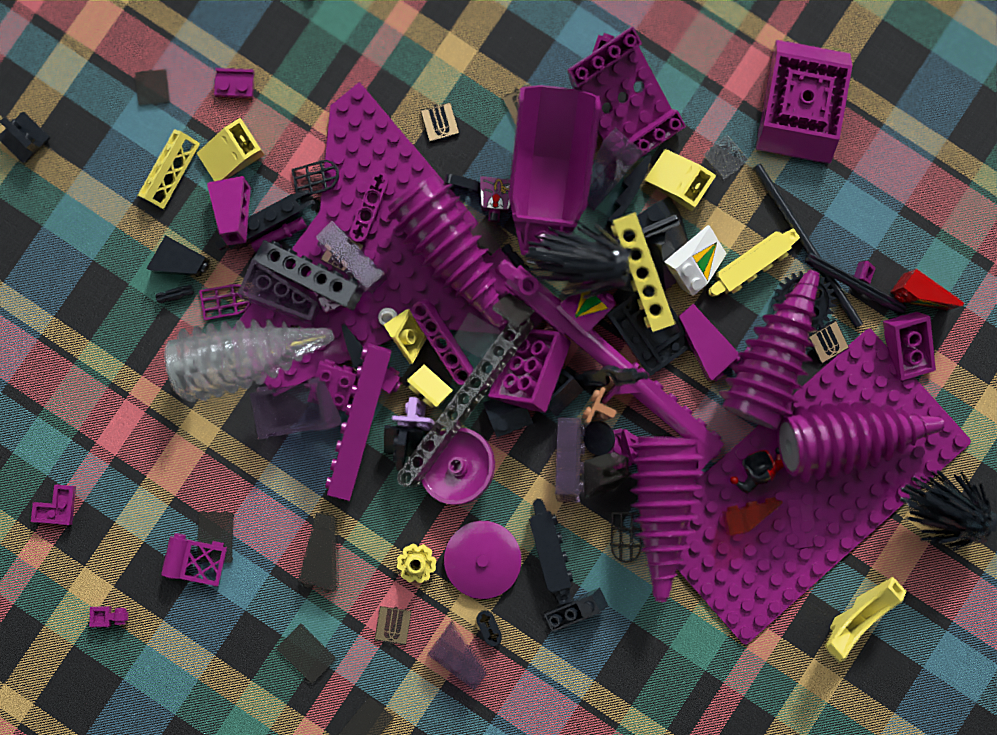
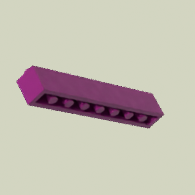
M368 344V348H363L361 359L364 360L362 367L358 366L356 378H359L357 386L353 385L350 396L354 397L352 404L348 403L345 415H349L347 423L343 422L340 431L344 435L342 441L338 440L335 452H339L338 457L332 460L330 470H333L332 478H327L325 486L328 489L327 495L350 501L391 355V349L373 344Z

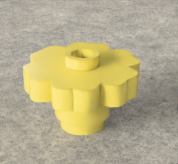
M416 544L405 547L403 554L397 558V568L402 570L401 577L408 582L416 580L418 583L430 579V573L435 571L437 561L435 557L431 556L432 550L424 544L419 547ZM414 560H419L421 562L420 566H415Z

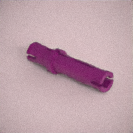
M301 216L288 224H282V227L250 243L257 253L263 240L269 243L272 240L279 242L307 228V225Z

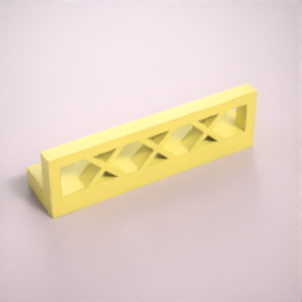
M174 130L138 196L164 209L200 143L185 133ZM185 139L193 144L187 152H183L182 148ZM181 157V167L174 169V159ZM172 173V183L165 185V175ZM163 190L164 197L161 203L154 200L153 197L156 191Z

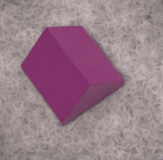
M861 261L858 263L854 277L870 284L875 267L869 261Z

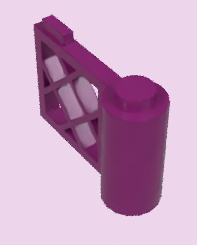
M174 533V536L169 538L161 575L219 586L227 547H224V543L212 541V544L186 539L184 534ZM192 545L199 546L204 554L195 559L191 554ZM213 550L222 551L220 560L214 563L208 553ZM206 556L211 566L202 571L196 561ZM194 563L199 573L195 576L186 575L187 567ZM211 567L217 573L215 581L208 580L204 574Z

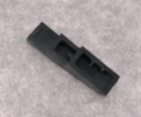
M650 154L622 182L621 186L625 191L614 202L618 209L606 222L610 227L614 225L613 220L621 218L636 196L646 175L652 157Z
M343 323L341 328L345 344L353 365L358 370V366L362 367L364 360L361 359L364 347Z

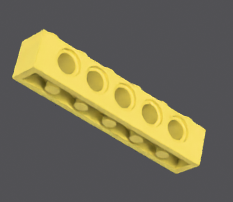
M634 212L613 220L614 225L611 226L614 237H619L620 244L623 247L632 248V250L638 249L641 252L639 259L634 260L629 257V273H632L634 279L631 281L634 292L638 291L640 298L637 299L641 310L645 309L647 315L643 317L647 328L651 327L652 332L674 325L672 314L636 213ZM626 231H632L635 234L632 241H626L623 238ZM639 268L647 269L648 274L644 278L637 276L636 272ZM647 286L654 288V293L650 296H646L643 293V289ZM652 305H659L661 307L660 312L657 314L651 313L649 309Z

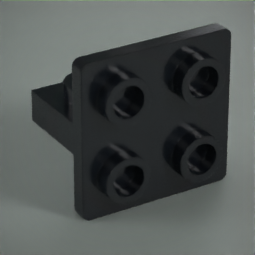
M21 112L15 119L9 120L4 117L0 121L5 127L0 133V142L24 164L50 139V136L25 112Z
M385 425L384 453L393 454L396 470L404 471L406 456L421 457L423 430Z

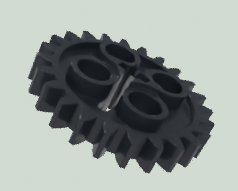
M802 271L798 272V277L791 273V280L788 277H784L785 284L782 282L778 283L781 290L775 289L774 291L778 293V296L772 297V299L777 300L776 304H782L786 300L785 295L790 294L792 287L799 283L803 277ZM821 277L817 289L819 297L815 299L817 301L814 304L817 316L812 318L811 326L816 330L817 324L824 326L823 320L830 321L827 315L834 314L830 307H836L835 304L831 303V300L836 299V297L830 296L834 289L828 290L827 287L831 283L824 284L825 277Z

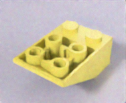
M241 118L223 128L197 152V155L214 181L228 179L265 155Z
M665 149L644 181L692 212L716 175L703 166Z

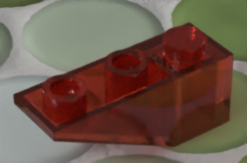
M769 497L765 498L763 503L757 504V501L746 502L744 507L738 508V505L726 507L727 510L722 511L726 533L731 536L751 531L783 504V500Z

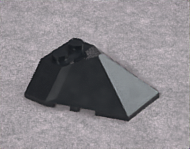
M669 196L637 215L641 229L673 215H676L679 219V226L645 240L662 289L664 290L677 283L664 261L688 242L680 212ZM626 231V232L624 233L623 237H624V236H627V235H629V234H631V233H633V232H632V231ZM614 234L611 235L616 240L619 239L618 236L614 237ZM638 249L632 250L631 258L634 260L639 259L641 252ZM639 268V269H638V270L641 271L643 274H645V275L648 274L647 269H645V268Z

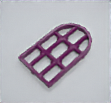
M239 284L199 290L204 320L236 316L244 313L251 304L250 292ZM234 287H241L245 291L234 293ZM231 288L230 294L218 295V289ZM215 290L214 297L203 298L202 292ZM248 294L249 301L236 303L235 297L237 295ZM232 296L233 303L220 306L219 300L221 298ZM216 299V307L205 308L204 301ZM247 304L242 311H237L239 305ZM234 307L235 313L222 315L221 310L223 308ZM218 309L219 316L206 317V311Z

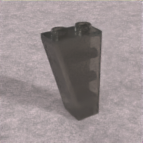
M322 512L316 513L298 578L299 582H303L302 586L309 588L318 586L321 587V591L332 593V591L338 589L337 516Z

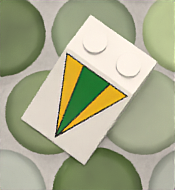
M708 225L664 262L681 289L694 296L708 284L726 256V252Z

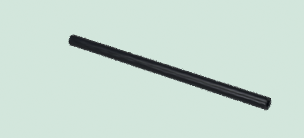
M761 163L753 168L754 172L790 228L794 229L800 238L798 240L806 253H813L821 258ZM819 271L821 276L825 277L824 281L831 283L828 287L834 289L833 295L853 326L857 328L862 325L861 318L837 281Z

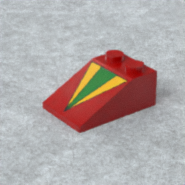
M918 269L903 274L891 291L895 295L894 298L907 304L943 310H951L964 305L963 301Z

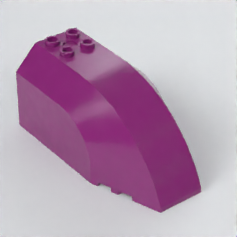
M545 85L521 87L508 196L521 255L528 253L530 246L541 247L528 243V241L541 243L542 239L535 238L534 235L545 237L543 234L547 233L559 237L555 232L549 231L548 227L567 234L573 233L577 226L575 219L579 221L587 207L600 116V99L597 95L580 89Z

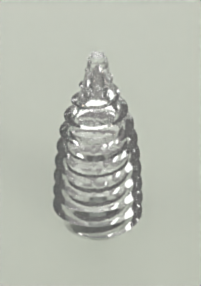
M255 319L252 320L250 328H246L241 320L237 321L236 329H232L229 323L224 321L221 331H218L215 325L210 323L207 326L206 333L199 326H195L192 336L183 328L179 331L177 339L169 340L166 344V369L172 387L179 396L189 402H194L198 398L202 401H207L212 395L222 397L226 391L231 394L236 393L239 387L249 389L253 381L257 384H262L267 375L270 378H276L280 367L288 371L293 360L301 361L303 355L308 352L312 353L315 349L333 341V333L331 329L327 328L312 329L301 328L300 326L298 328H288L285 322H283L282 328L274 327L271 320L267 321L266 328L260 327Z

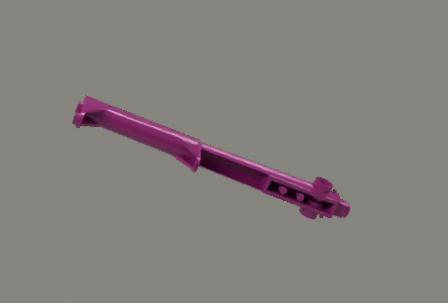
M504 259L495 269L497 274L506 281L504 285L555 330L569 337L603 367L612 365L620 369L636 368L637 372L646 371L643 368L638 369L639 364L636 362L631 364L593 329L584 335L557 309L562 301L524 267L519 265L516 269L510 262ZM524 281L531 283V291L523 289ZM648 378V380H639L636 384L620 386L614 384L601 402L606 404L614 394L630 393L684 439H698L697 454L705 458L696 462L697 469L702 470L712 458L715 459L721 453V447L724 445L720 440L722 437L714 430L710 432L706 428L707 424L702 419L698 418L696 420L692 416L693 412L687 406L681 407L677 403L678 398L672 393H665L663 391L664 386L657 380L653 382ZM700 474V475H698V476H695V481H696L702 474Z

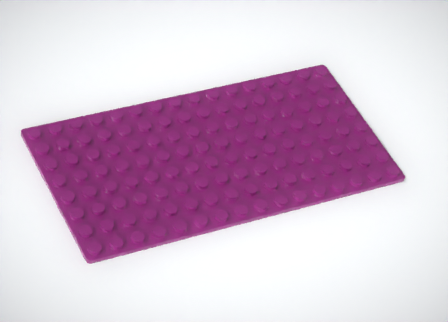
M866 329L848 345V349L839 353L802 386L803 389H798L792 395L798 403H788L786 409L792 414L794 409L799 406L808 409L811 405H819L822 408L827 403L835 406L841 402L849 405L855 402L862 403L863 405L875 403L879 407L889 405L894 410L903 409L909 415L916 413L919 416H937L943 419L944 429L926 438L917 440L914 446L911 444L906 445L903 454H898L894 450L890 461H885L881 457L876 467H872L867 462L863 471H858L853 466L852 472L848 475L843 474L839 469L838 475L835 478H831L825 472L823 479L820 481L816 480L811 474L807 483L800 481L798 476H791L783 467L776 473L775 478L771 482L758 484L750 493H744L735 484L730 482L732 476L738 477L740 482L746 481L747 474L743 468L742 461L748 455L759 450H768L773 460H776L777 457L775 449L779 447L778 429L773 430L758 425L695 481V483L703 487L693 493V497L701 501V503L693 505L691 508V512L699 516V518L689 521L688 527L696 532L686 535L684 541L691 547L682 550L680 557L684 561L678 563L677 570L744 645L754 639L904 504L901 501V497L909 499L910 496L901 492L902 487L905 488V485L909 484L917 489H921L911 480L912 477H916L921 480L920 476L929 480L927 478L929 476L933 478L934 476L930 471L937 474V470L941 471L971 443V439L915 377L902 381L899 380L888 347L872 329ZM802 499L804 504H812L816 536L813 542L816 546L794 548V545L798 542V537L792 533L790 517H797L800 511L796 506L788 507V500ZM807 520L801 523L802 531L810 532L812 530V523Z

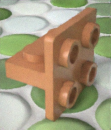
M601 387L599 390H594L590 398L592 405L591 407H586L582 415L584 424L590 423L595 412V416L605 421L608 418H614L617 411L599 403L606 388Z

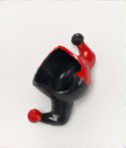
M779 447L775 449L777 453L776 460H773L768 450H759L748 455L742 461L743 468L747 474L746 481L740 482L738 477L732 476L730 478L731 484H735L744 493H750L758 484L771 482L775 478L776 473L784 467Z

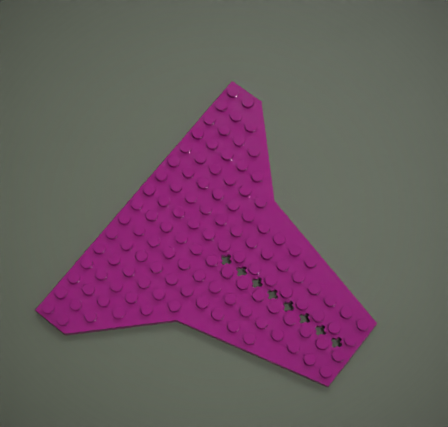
M358 82L330 105L325 160L334 162L337 165L340 178L334 188L322 192L320 212L292 250L297 252L296 256L300 258L304 255L313 260L312 264L314 265L320 263L328 267L327 271L331 273L334 270L344 275L343 279L349 280L351 277H359L357 282L360 283L359 287L364 290V293L354 311L342 306L326 315L320 308L321 303L315 292L274 272L228 334L227 338L272 393L277 396L314 378L320 360H332L338 366L351 360L341 328L343 323L364 348H368V344L380 346L393 340L385 326L378 319L379 312L384 308H391L399 315L406 309L411 311L418 301L427 299L434 305L449 330L525 336L526 334L518 332L519 328L534 329L544 319L504 285L506 281L497 274L495 269L504 259L512 265L513 263L469 210H467L463 218L466 223L475 222L471 228L473 236L482 235L477 242L479 250L488 249L483 258L485 263H493L489 269V274L491 278H497L493 285L496 293H499L498 299L507 317L505 318L507 322L499 328L496 325L493 326L483 315H480L481 313L472 305L468 306L469 302L462 296L455 298L457 291L454 288L442 289L446 280L442 277L432 279L435 269L432 266L422 267L426 258L423 255L412 256L416 246L413 243L403 244L408 236L405 232H394L399 223L397 220H386L390 214L388 207L408 190L433 175H437L442 184L444 181L363 85ZM325 162L324 165L325 168L333 166L329 162ZM335 169L324 172L325 178L336 176ZM383 172L389 180L387 190L368 238L363 243H359L363 247L347 273L341 269L353 250V243L349 242V248L351 249H348L345 253L348 243L344 244L347 240L342 239L339 241L341 244L337 245L328 262L322 260V257L331 241L336 240V232L352 239L350 237V229L370 179L374 173ZM380 177V179H375V181L377 182L376 189L374 187H372L371 189L377 190L379 193H381V191L378 188L380 183H385L383 181V177ZM335 179L327 181V187L331 186ZM449 189L448 193H449L450 197H451V198L457 197V196L452 192V190ZM370 194L367 200L369 203L374 204L378 201V196ZM458 200V202L456 203L458 210L467 209L463 205V203L460 200ZM365 211L361 214L362 221L370 220V212ZM360 222L357 223V225L361 226L359 231L354 232L356 239L359 236L363 237L364 234L361 232L363 226L367 228V226L362 225ZM368 264L370 266L372 264L374 266L371 274L364 272L365 265ZM528 281L523 282V289L525 291H531L532 285ZM419 305V310L422 313H426V309ZM308 313L315 314V316L313 317L314 322H306L305 319L307 318L306 315ZM429 322L430 327L436 329L435 323ZM293 325L300 326L299 334L291 333ZM278 338H285V345L283 347L276 345ZM263 350L271 351L269 353V359H267L266 357L262 358Z

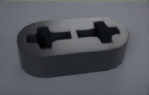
M446 174L443 183L446 185L453 184L452 188L478 193L480 188L479 181L453 174Z
M481 610L477 615V624L486 643L490 646H497L502 640L500 628L491 611ZM482 614L491 617L488 619L490 626L487 627L484 621H480ZM489 629H492L494 634L498 633L497 641L488 639L490 637Z

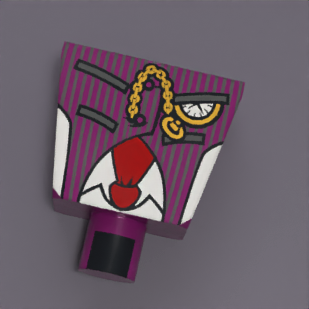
M480 176L482 210L489 211V222L498 223L500 221V213H508L511 206L508 198L510 179Z

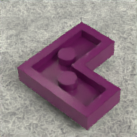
M54 485L52 503L33 502L31 522L72 525L76 486Z

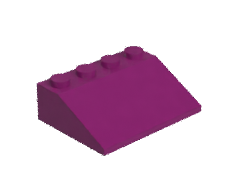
M519 328L518 332L526 335H511L488 397L528 410L546 413L571 341L557 331Z

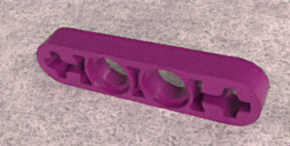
M376 172L372 175L350 229V237L356 243H363L368 238L387 190L389 180L383 172ZM380 177H383V181L385 183H380L378 188L381 191V193H379L377 190L371 189L372 187H374L375 189L377 187V182L375 181V179H380ZM370 194L378 196L376 203L371 204L368 202L367 199ZM368 211L371 213L369 221L361 220L363 212ZM360 222L362 225L367 226V228L363 226L361 230L362 234H364L363 237L359 236V238L356 239V235L354 234V232L359 231L361 226L357 225V223Z

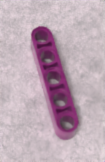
M427 299L418 301L411 309L413 317L454 381L459 385L467 384L475 374L473 366L431 301ZM419 305L426 309V313H422L419 310ZM429 322L435 323L436 329H432ZM440 338L446 340L447 346L441 344ZM450 354L457 357V362L450 358ZM460 371H465L468 377H463Z

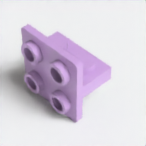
M409 397V403H406L405 412L407 417L392 416V420L398 426L407 428L420 427L424 431H432L433 428H438L439 425L432 419L425 418L426 404L413 397Z

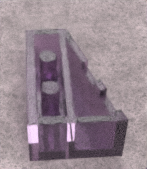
M451 620L429 649L427 655L475 690L485 677L487 670L466 642V639L460 633L453 620Z

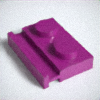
M216 68L214 95L216 97L253 98L255 71L253 69Z

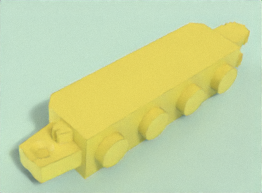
M794 229L783 234L781 232H774L717 272L715 276L717 282L709 288V295L715 297L722 292L727 294L730 291L734 294L743 288L741 286L743 282L747 280L750 283L757 278V272L760 270L765 272L774 266L772 264L774 260L778 259L781 261L789 255L787 251L800 238Z

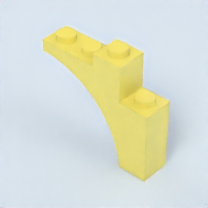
M893 577L858 596L851 609L834 618L830 627L833 632L826 648L839 662L846 658L855 642L876 620L903 601L906 591Z

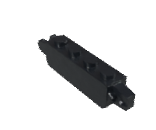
M304 190L296 195L290 194L249 216L246 242L227 245L222 238L215 242L220 251L226 248H230V250L235 248L237 250L251 244V241L282 227V224H288L304 215V211L315 205L314 200H309L302 205L298 203L301 199L306 198L310 192Z
M536 498L533 500L535 514L531 515L529 523L548 590L555 592L560 605L571 602L570 582L574 580L571 570L567 571L565 563H568L566 551H561L560 544H563L561 533H557L555 525H558L555 514H551L550 510L546 511L542 499Z

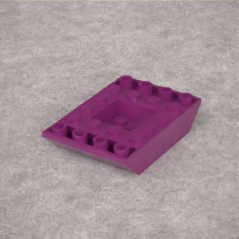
M775 40L756 150L822 163H831L840 140L853 65L850 53ZM804 92H808L811 94V101H805L803 99Z

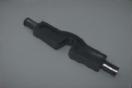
M612 365L604 366L600 370H586L582 374H575L573 376L577 382H584L586 386H606L610 383L609 376L616 386L636 384L639 380H648L649 378L647 371L637 372L636 368L620 369Z

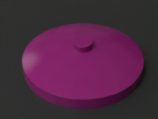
M462 427L449 428L432 437L424 447L419 462L420 478L427 492L438 501L450 505H463L478 499L490 486L495 472V458L489 443L475 431Z
M491 521L468 523L458 529L447 544L444 555L446 574L454 587L469 597L477 599L496 597L507 591L519 575L521 568L519 545L512 533L500 524Z

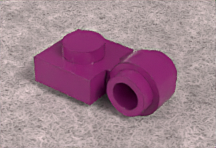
M112 606L90 607L89 627L111 626V621H114L115 625L126 624V620H129L127 608H115V612L112 613Z

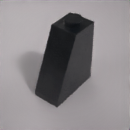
M165 235L146 269L154 273L201 276L202 273L204 274L208 270L210 260Z

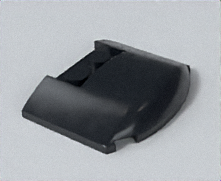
M647 288L643 289V293L646 296H650L653 294V292L648 291ZM637 291L606 315L641 367L650 374L649 376H652L687 351L684 338L685 331L679 317L669 304L668 306L675 324L652 332L651 327L647 328L643 318L647 315L645 309L641 310L637 299L640 298V295ZM655 304L650 307L649 311L657 314L660 312L661 307Z

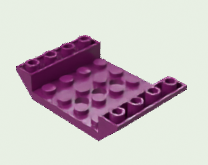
M633 26L567 70L573 89H580L599 96L600 116L597 132L607 150L623 169L686 127L678 110L671 108L639 46L642 42ZM640 81L642 85L641 90L635 92L634 84ZM621 92H624L626 94V99L624 102L620 103L618 101V95ZM608 102L610 104V110L609 112L604 113L602 111V106L604 103Z

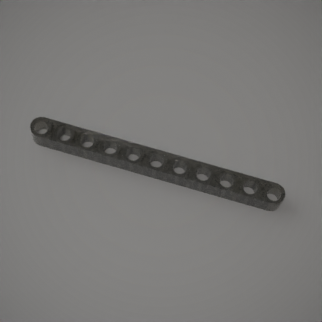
M519 311L512 317L397 475L400 485L413 489L420 484L532 331L534 322L526 312ZM527 319L526 324L520 326L521 320ZM515 334V339L508 341L509 337ZM500 350H504L503 355L501 357H497V353ZM492 365V370L486 373V368ZM481 381V385L475 389V383ZM469 396L468 403L463 404L464 398ZM457 412V418L452 420L453 413ZM446 427V433L441 436L440 431ZM434 443V449L429 452V446ZM423 459L422 466L418 468V461ZM411 474V481L406 483L407 476Z

